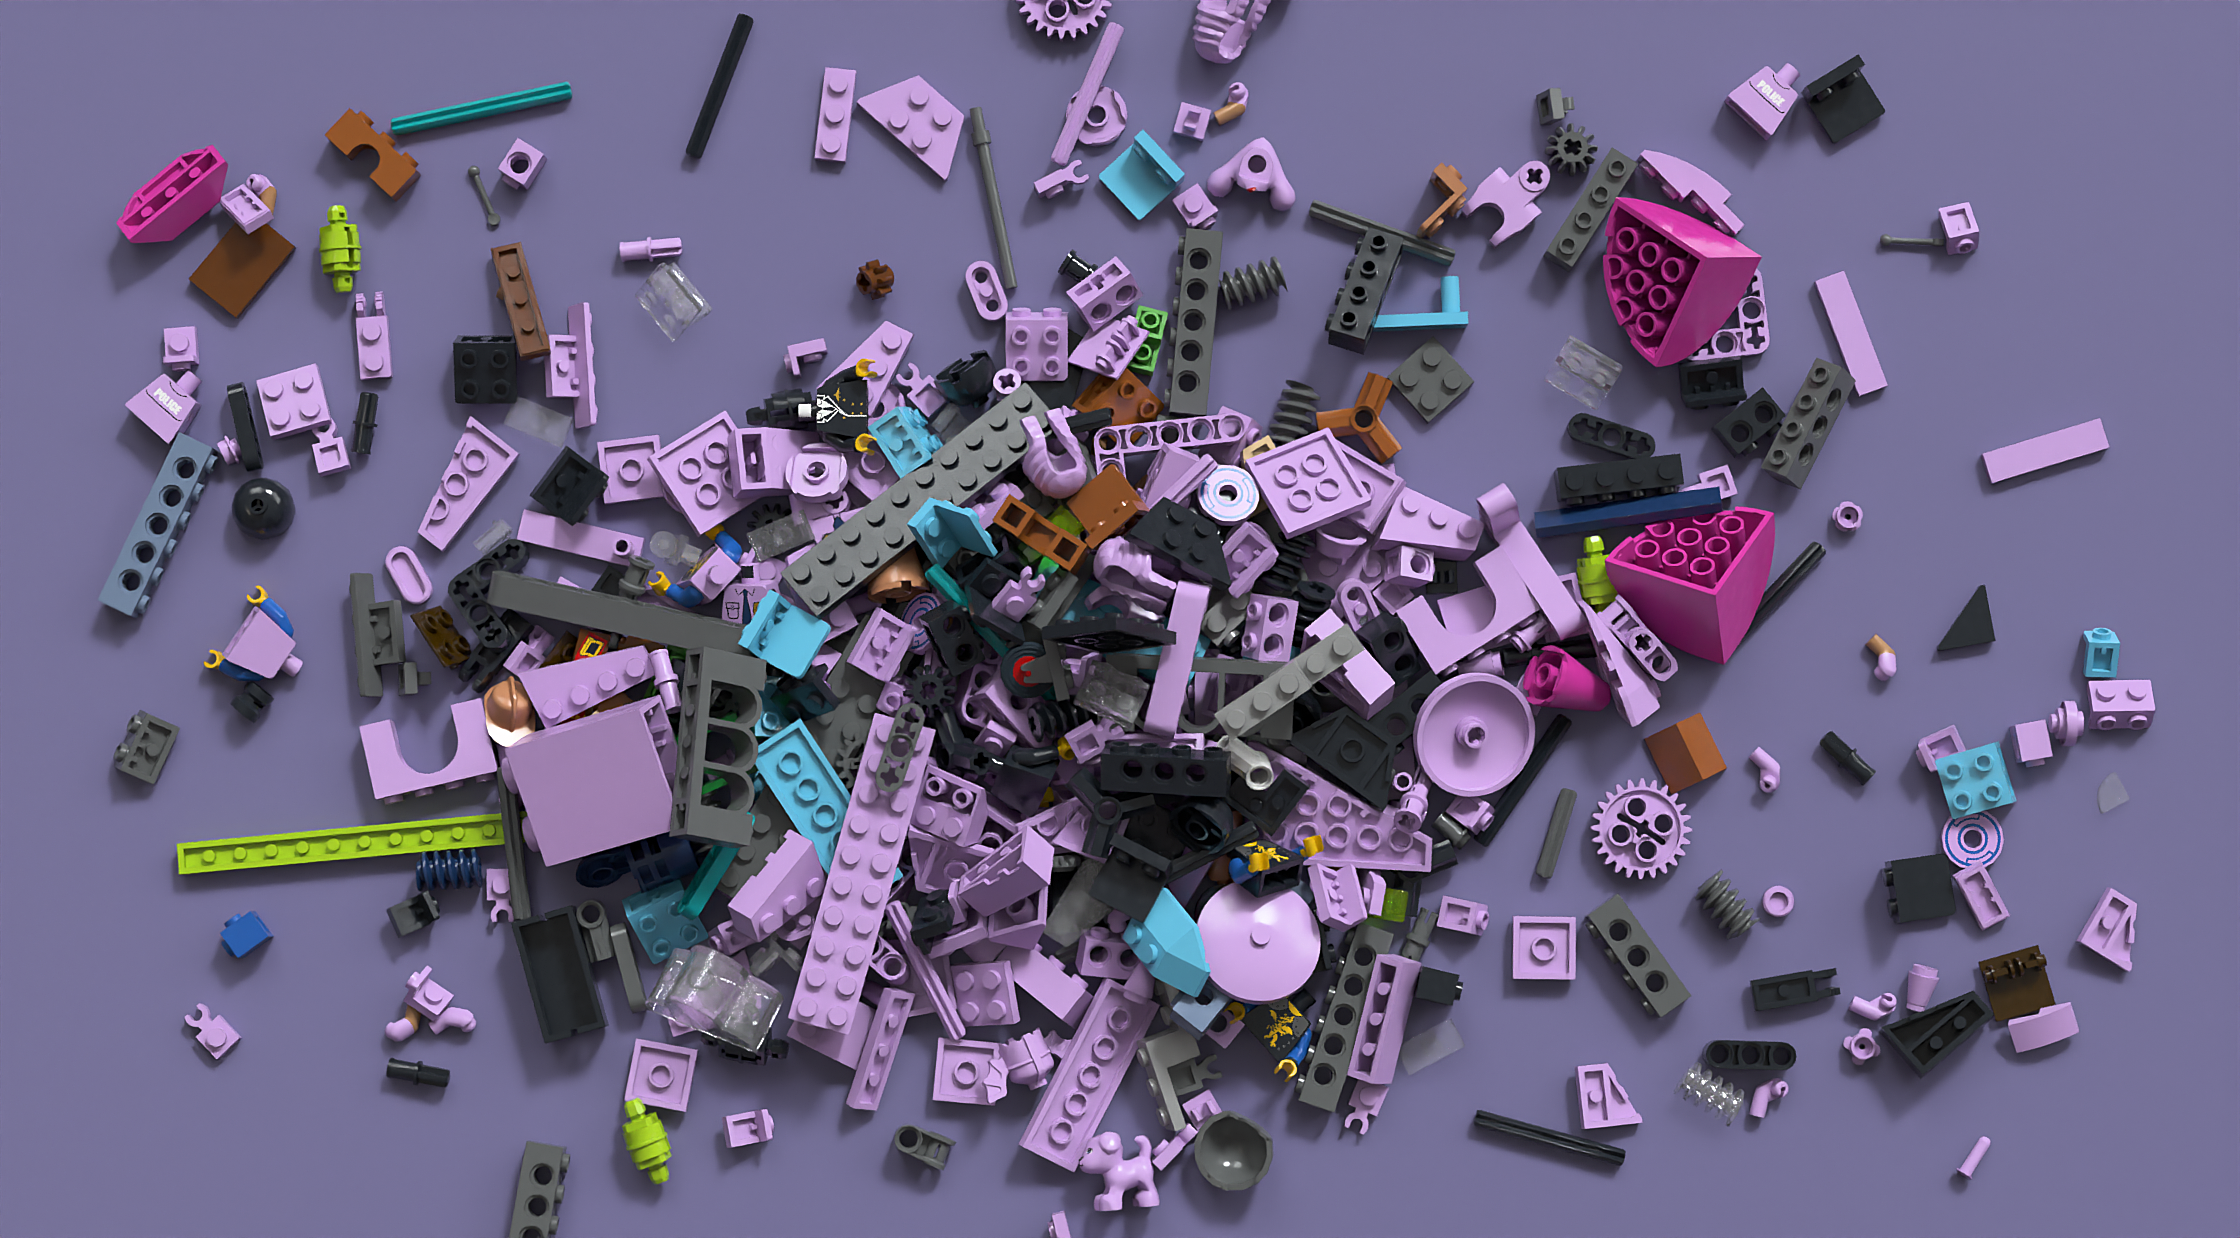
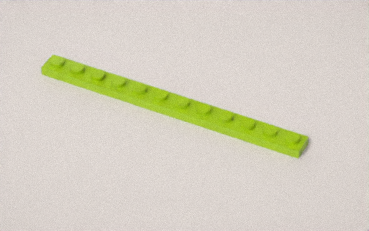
M520 811L523 843H526L522 829L523 819L528 816L526 811ZM498 813L177 843L179 875L496 846L505 845L502 815Z

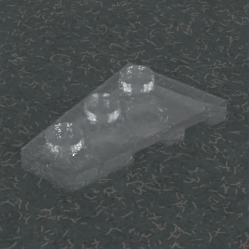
M1089 857L1085 858L1048 917L1046 928L1043 931L1044 934L1063 946L1068 947L1114 909L1089 895V891L1104 863Z

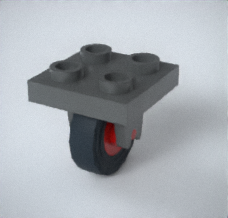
M1043 640L1044 646L1035 642H1024L1022 645L1012 646L1004 654L1000 665L1001 679L1005 687L1012 694L1022 698H1036L1045 694L1054 685L1057 701L1070 699L1069 689L1074 688V680L1070 664L1064 665L1063 659L1067 658L1066 645Z

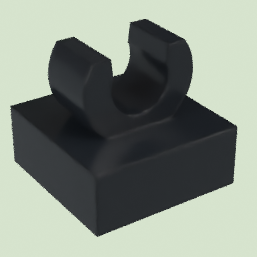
M1434 562L1435 573L1433 581L1426 584V594L1458 593L1457 562Z

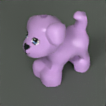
M1105 1132L1088 1140L1085 1152L1079 1159V1167L1084 1173L1102 1174L1105 1182L1103 1194L1095 1196V1211L1122 1209L1123 1192L1137 1187L1139 1191L1134 1193L1132 1198L1133 1206L1150 1207L1159 1205V1195L1153 1182L1154 1169L1150 1160L1152 1146L1148 1137L1144 1135L1136 1136L1135 1141L1140 1147L1139 1156L1130 1160L1122 1159L1123 1146L1120 1136L1115 1132Z

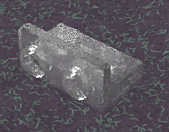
M1092 660L1073 704L1131 730L1150 685L1143 682L1137 676L1128 675L1115 669L1108 663Z

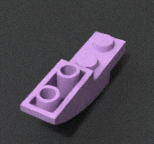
M1644 150L1637 159L1641 163L1639 168L1646 176L1651 179L1655 177L1662 184L1660 188L1669 199L1674 200L1676 198L1681 203L1690 195L1693 198L1691 200L1692 205L1702 214L1707 212L1714 219V222H1712L1713 226L1732 238L1744 227V224L1724 204L1732 194L1707 173L1683 160L1660 152Z

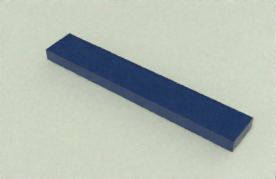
M1718 486L1535 512L1534 516L1537 538L1720 513L1723 510L1720 488Z

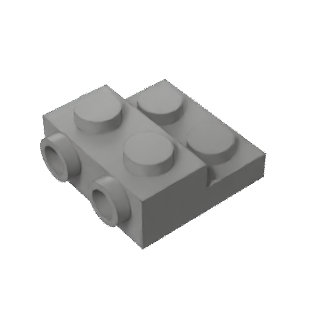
M1212 586L1201 630L1219 648L1224 645L1229 647L1240 636L1238 631L1246 624V610L1250 601V595L1253 594L1250 590L1235 599L1228 589L1222 591Z

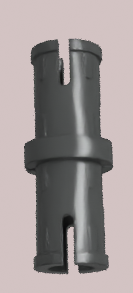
M1423 907L1420 908V913L1412 932H1408L1405 937L1408 941L1402 951V957L1408 958L1411 956V960L1419 961L1424 947L1429 946L1430 941H1428V938L1439 917L1438 914L1431 912L1427 923H1425L1424 921L1429 910Z

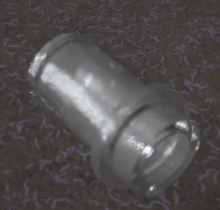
M502 518L498 521H492L493 526L473 541L475 547L482 551L481 553L484 556L505 539H511L510 535L513 533V530Z

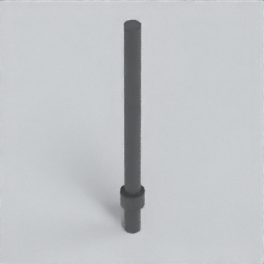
M975 107L969 109L974 133L971 134L973 146L977 147L1005 288L1006 290L1014 289L1018 285L989 144L992 143L990 132L985 128L982 108Z

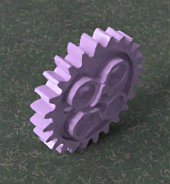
M1015 0L1017 4H1025L1019 10L1020 15L1030 14L1026 20L1028 26L1036 22L1037 34L1045 28L1047 29V39H1050L1054 32L1059 34V40L1062 42L1065 33H1069L1072 40L1075 41L1077 31H1080L1086 37L1088 36V26L1097 30L1096 18L1105 21L1107 17L1102 9L1112 8V4L1107 0H1092L1089 4H1081L1077 0H1071L1078 11L1077 15H1073L1067 0ZM1054 5H1061L1066 9V13L1060 18H1054L1050 15L1049 10Z
M1641 778L1638 781L1637 787H1634L1630 779L1626 781V790L1619 784L1615 785V796L1610 792L1604 793L1608 800L1607 804L1597 802L1596 805L1602 812L1592 814L1591 817L1598 820L1599 823L1598 825L1591 826L1590 830L1598 832L1599 836L1593 838L1591 842L1601 843L1602 847L1596 851V854L1606 853L1608 855L1603 862L1604 865L1612 861L1616 863L1613 872L1617 873L1623 867L1625 868L1626 878H1629L1633 871H1636L1638 880L1643 879L1645 871L1648 872L1651 878H1655L1656 868L1663 874H1666V863L1672 866L1678 865L1674 855L1685 856V852L1680 848V845L1690 844V841L1684 838L1683 834L1691 832L1692 828L1685 827L1683 822L1689 820L1691 816L1681 815L1680 811L1686 807V804L1676 806L1674 802L1678 797L1677 793L1670 797L1666 795L1669 786L1665 785L1660 790H1656V780H1653L1649 787H1646L1644 778ZM1637 799L1642 803L1643 812L1640 816H1633L1629 813L1628 803L1630 800ZM1621 813L1635 824H1640L1644 821L1646 823L1645 829L1664 839L1665 844H1659L1646 834L1638 837L1636 835L1637 829L1618 819L1617 814ZM1659 815L1666 816L1670 821V827L1665 833L1659 832L1655 828L1654 821ZM1620 825L1627 831V839L1623 843H1618L1612 838V830L1615 826ZM1642 842H1649L1654 848V854L1650 859H1644L1639 854L1638 848Z

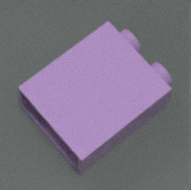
M660 695L527 734L504 749L507 756L503 759L501 765L504 782L510 792L513 794L520 793L528 815L524 817L522 823L525 841L533 852L541 851L546 867L670 831L678 745Z

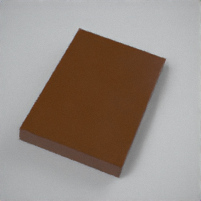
M235 222L190 276L189 280L238 319L295 251L296 247L267 223L247 234Z

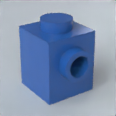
M249 911L243 917L240 914L233 916L224 923L226 929L220 932L224 938L221 944L231 957L236 955L237 958L241 959L274 937L256 911Z

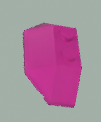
M213 145L206 146L205 149H197L181 154L132 195L124 209L123 216L119 217L116 224L131 243L174 240L220 202L228 163Z

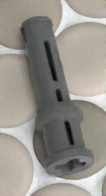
M631 554L628 557L630 563L625 576L618 583L620 589L619 597L637 600L638 596L644 594L646 590L644 587L649 571L654 569L655 564L646 558ZM605 630V633L611 634L608 647L617 649L623 634Z

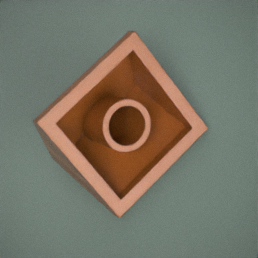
M1700 712L1644 738L1665 784L1669 786L1668 791L1670 795L1727 768Z

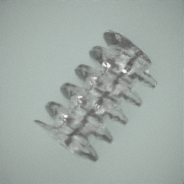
M1694 1063L1679 1080L1674 1094L1683 1088L1685 1090L1683 1096L1685 1101L1694 1095L1695 1107L1704 1101L1706 1103L1704 1113L1707 1114L1715 1108L1717 1110L1715 1119L1718 1121L1726 1115L1727 1121L1725 1126H1730L1743 1105L1744 1090L1740 1088L1733 1093V1083L1727 1082L1722 1086V1076L1718 1075L1711 1080L1712 1070L1706 1069L1701 1073V1063Z

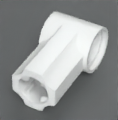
M1224 735L1217 742L1216 747L1222 748L1223 751H1231V770L1243 777L1250 788L1263 790L1272 784L1274 775L1269 758L1264 752L1254 751L1238 738L1231 740L1228 735ZM1263 768L1260 772H1252L1255 769Z

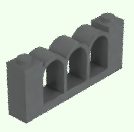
M705 646L686 650L669 837L727 848L750 846L753 836V815L747 814L753 804L755 794L754 785L746 771L750 770L756 763L758 742L754 733L749 728L755 726L761 716L762 699L759 692L764 691V684L767 679V660ZM711 687L727 690L736 697L739 704V714L735 722L709 717ZM707 730L723 733L732 740L735 746V758L731 766L705 761ZM703 773L721 777L728 783L732 798L727 809L701 805Z
M1106 654L1103 717L1109 713H1114L1118 720L1109 729H1114L1120 725L1125 734H1129V731H1135L1136 725L1144 729L1145 719L1140 715L1137 705L1139 669L1157 670L1161 655ZM1194 657L1191 672L1219 673L1217 711L1225 707L1227 673L1263 675L1264 681L1268 675L1288 662ZM1294 700L1239 737L1251 736L1260 730V738H1267V744L1285 745L1286 740H1292ZM1182 709L1178 725L1188 733L1203 734L1212 731L1219 724L1216 717L1207 725L1197 726L1191 724L1183 716Z

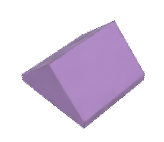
M1048 886L989 915L988 939L991 942L1034 950L1046 928Z

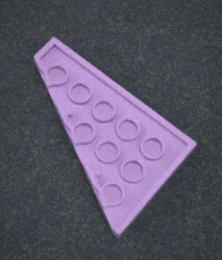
M1248 740L1250 748L1254 751L1264 752L1268 756L1274 775L1273 781L1283 768L1286 767L1310 785L1309 789L1272 837L1255 825L1259 832V837L1253 841L1266 839L1291 851L1299 846H1304L1303 839L1321 835L1324 850L1309 857L1303 862V865L1312 866L1319 863L1323 866L1344 867L1351 864L1355 868L1431 872L1432 838L1420 831L1414 833L1402 832L1395 826L1393 816L1256 740ZM1263 768L1255 769L1252 772H1260Z

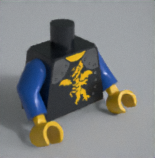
M1321 835L1303 839L1304 846H1299L1291 851L1266 839L1236 846L1231 852L1226 854L1231 859L1228 869L1229 876L1236 884L1241 885L1256 898L1299 886L1303 862L1324 850Z
M1303 988L1291 1000L1287 997L1269 1004H1250L1241 1001L1231 1003L1225 1009V1011L1231 1010L1234 1013V1019L1229 1023L1234 1024L1241 1020L1279 1063L1274 1069V1073L1276 1074L1280 1069H1284L1288 1074L1285 1082H1288L1296 1074L1297 1067L1307 1055L1312 1033L1309 1028L1311 1023L1303 1013L1316 1003V1000Z

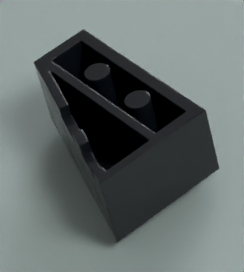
M1971 991L1892 1024L1885 1025L1880 1028L1879 1032L1917 1076L1922 1079L1993 1018L1994 1013L1974 991Z

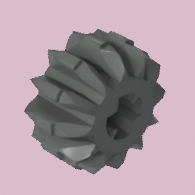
M1569 123L1566 129L1567 133L1559 126L1555 130L1557 137L1549 135L1547 141L1552 146L1545 149V154L1555 155L1548 161V164L1553 166L1559 163L1560 166L1557 173L1562 174L1565 167H1567L1569 176L1573 177L1576 173V167L1580 172L1585 173L1587 171L1585 163L1594 164L1596 159L1590 154L1597 152L1598 146L1588 145L1594 139V135L1589 134L1584 137V126H1581L1578 132H1574L1573 123ZM1566 144L1570 147L1576 146L1578 148L1575 153L1576 156L1572 152L1565 153Z

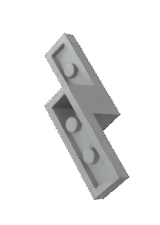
M1346 623L1268 675L1267 679L1214 713L1229 738L1234 740L1309 690L1314 683L1365 649L1348 623Z
M1155 978L1154 993L1160 997L1163 1005L1160 1008V1013L1164 1023L1169 1025L1170 1028L1136 1041L1139 1050H1136V1055L1140 1065L1146 1068L1149 1077L1146 1080V1085L1150 1095L1156 1098L1159 1107L1156 1109V1115L1160 1124L1168 1130L1178 1131L1185 1128L1186 1124L1167 1068L1200 1055L1195 1038L1170 1019L1173 1009L1170 1003L1179 993V989Z

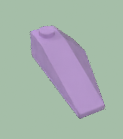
M1581 600L1577 604L1587 621L1586 628L1606 681L1610 686L1617 711L1631 727H1634L1660 708L1657 700L1658 697H1661L1658 685L1654 679L1650 680L1592 608L1585 601Z

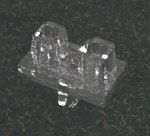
M660 531L650 539L649 545L652 553L657 557L665 558L663 563L669 566H677L678 563H681L690 568L695 567L702 550L687 544L690 537L683 534H675L674 536L670 532Z

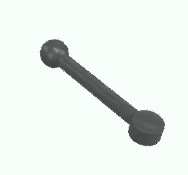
M471 166L468 169V174L470 177H473L488 211V222L493 226H497L501 218L493 210L479 177L480 169L477 166Z
M1884 234L1880 237V243L1883 246H1889L1892 243L1940 247L1944 246V239L1894 238Z

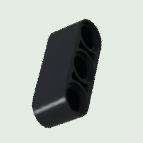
M1712 1040L1706 1043L1702 1051L1703 1060L1707 1065L1725 1069L1787 1070L1794 1065L1797 1058L1795 1049L1789 1043L1772 1041ZM1716 1045L1722 1046L1726 1053L1724 1060L1720 1063H1715L1710 1055L1712 1048ZM1747 1046H1752L1757 1053L1756 1060L1751 1064L1745 1063L1742 1059V1051ZM1778 1047H1783L1788 1053V1059L1782 1065H1778L1773 1060V1053Z

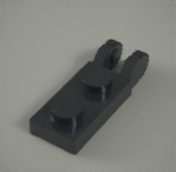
M507 609L500 617L511 634L509 647L500 653H494L489 651L480 641L470 654L469 660L459 671V679L463 682H468L479 670L480 664L485 667L473 682L472 689L476 693L484 691L489 686L493 676H496L503 668L504 663L520 641L524 642L535 628L512 609ZM491 628L489 633L493 638L492 640L497 643L500 641L499 634Z
M1836 968L1814 972L1807 970L1750 980L1755 1011L1818 1001V998L1841 994L1840 987H1828L1816 991L1814 979L1831 978L1837 975Z

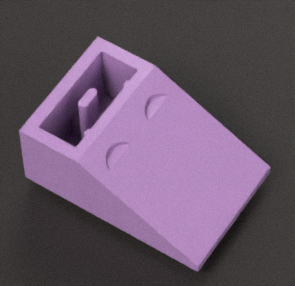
M768 427L734 429L727 437L733 497L748 498L793 494L785 474L787 463L793 455L796 457L799 453L803 452L801 448L809 444L820 443L818 433ZM816 468L815 473H810V476L814 478L823 475L821 468Z

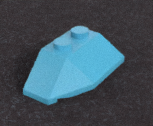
M1163 888L1146 921L1141 923L1131 918L1122 938L1153 977L1193 997H1198L1211 973L1209 963L1205 962V949L1199 927L1167 888Z

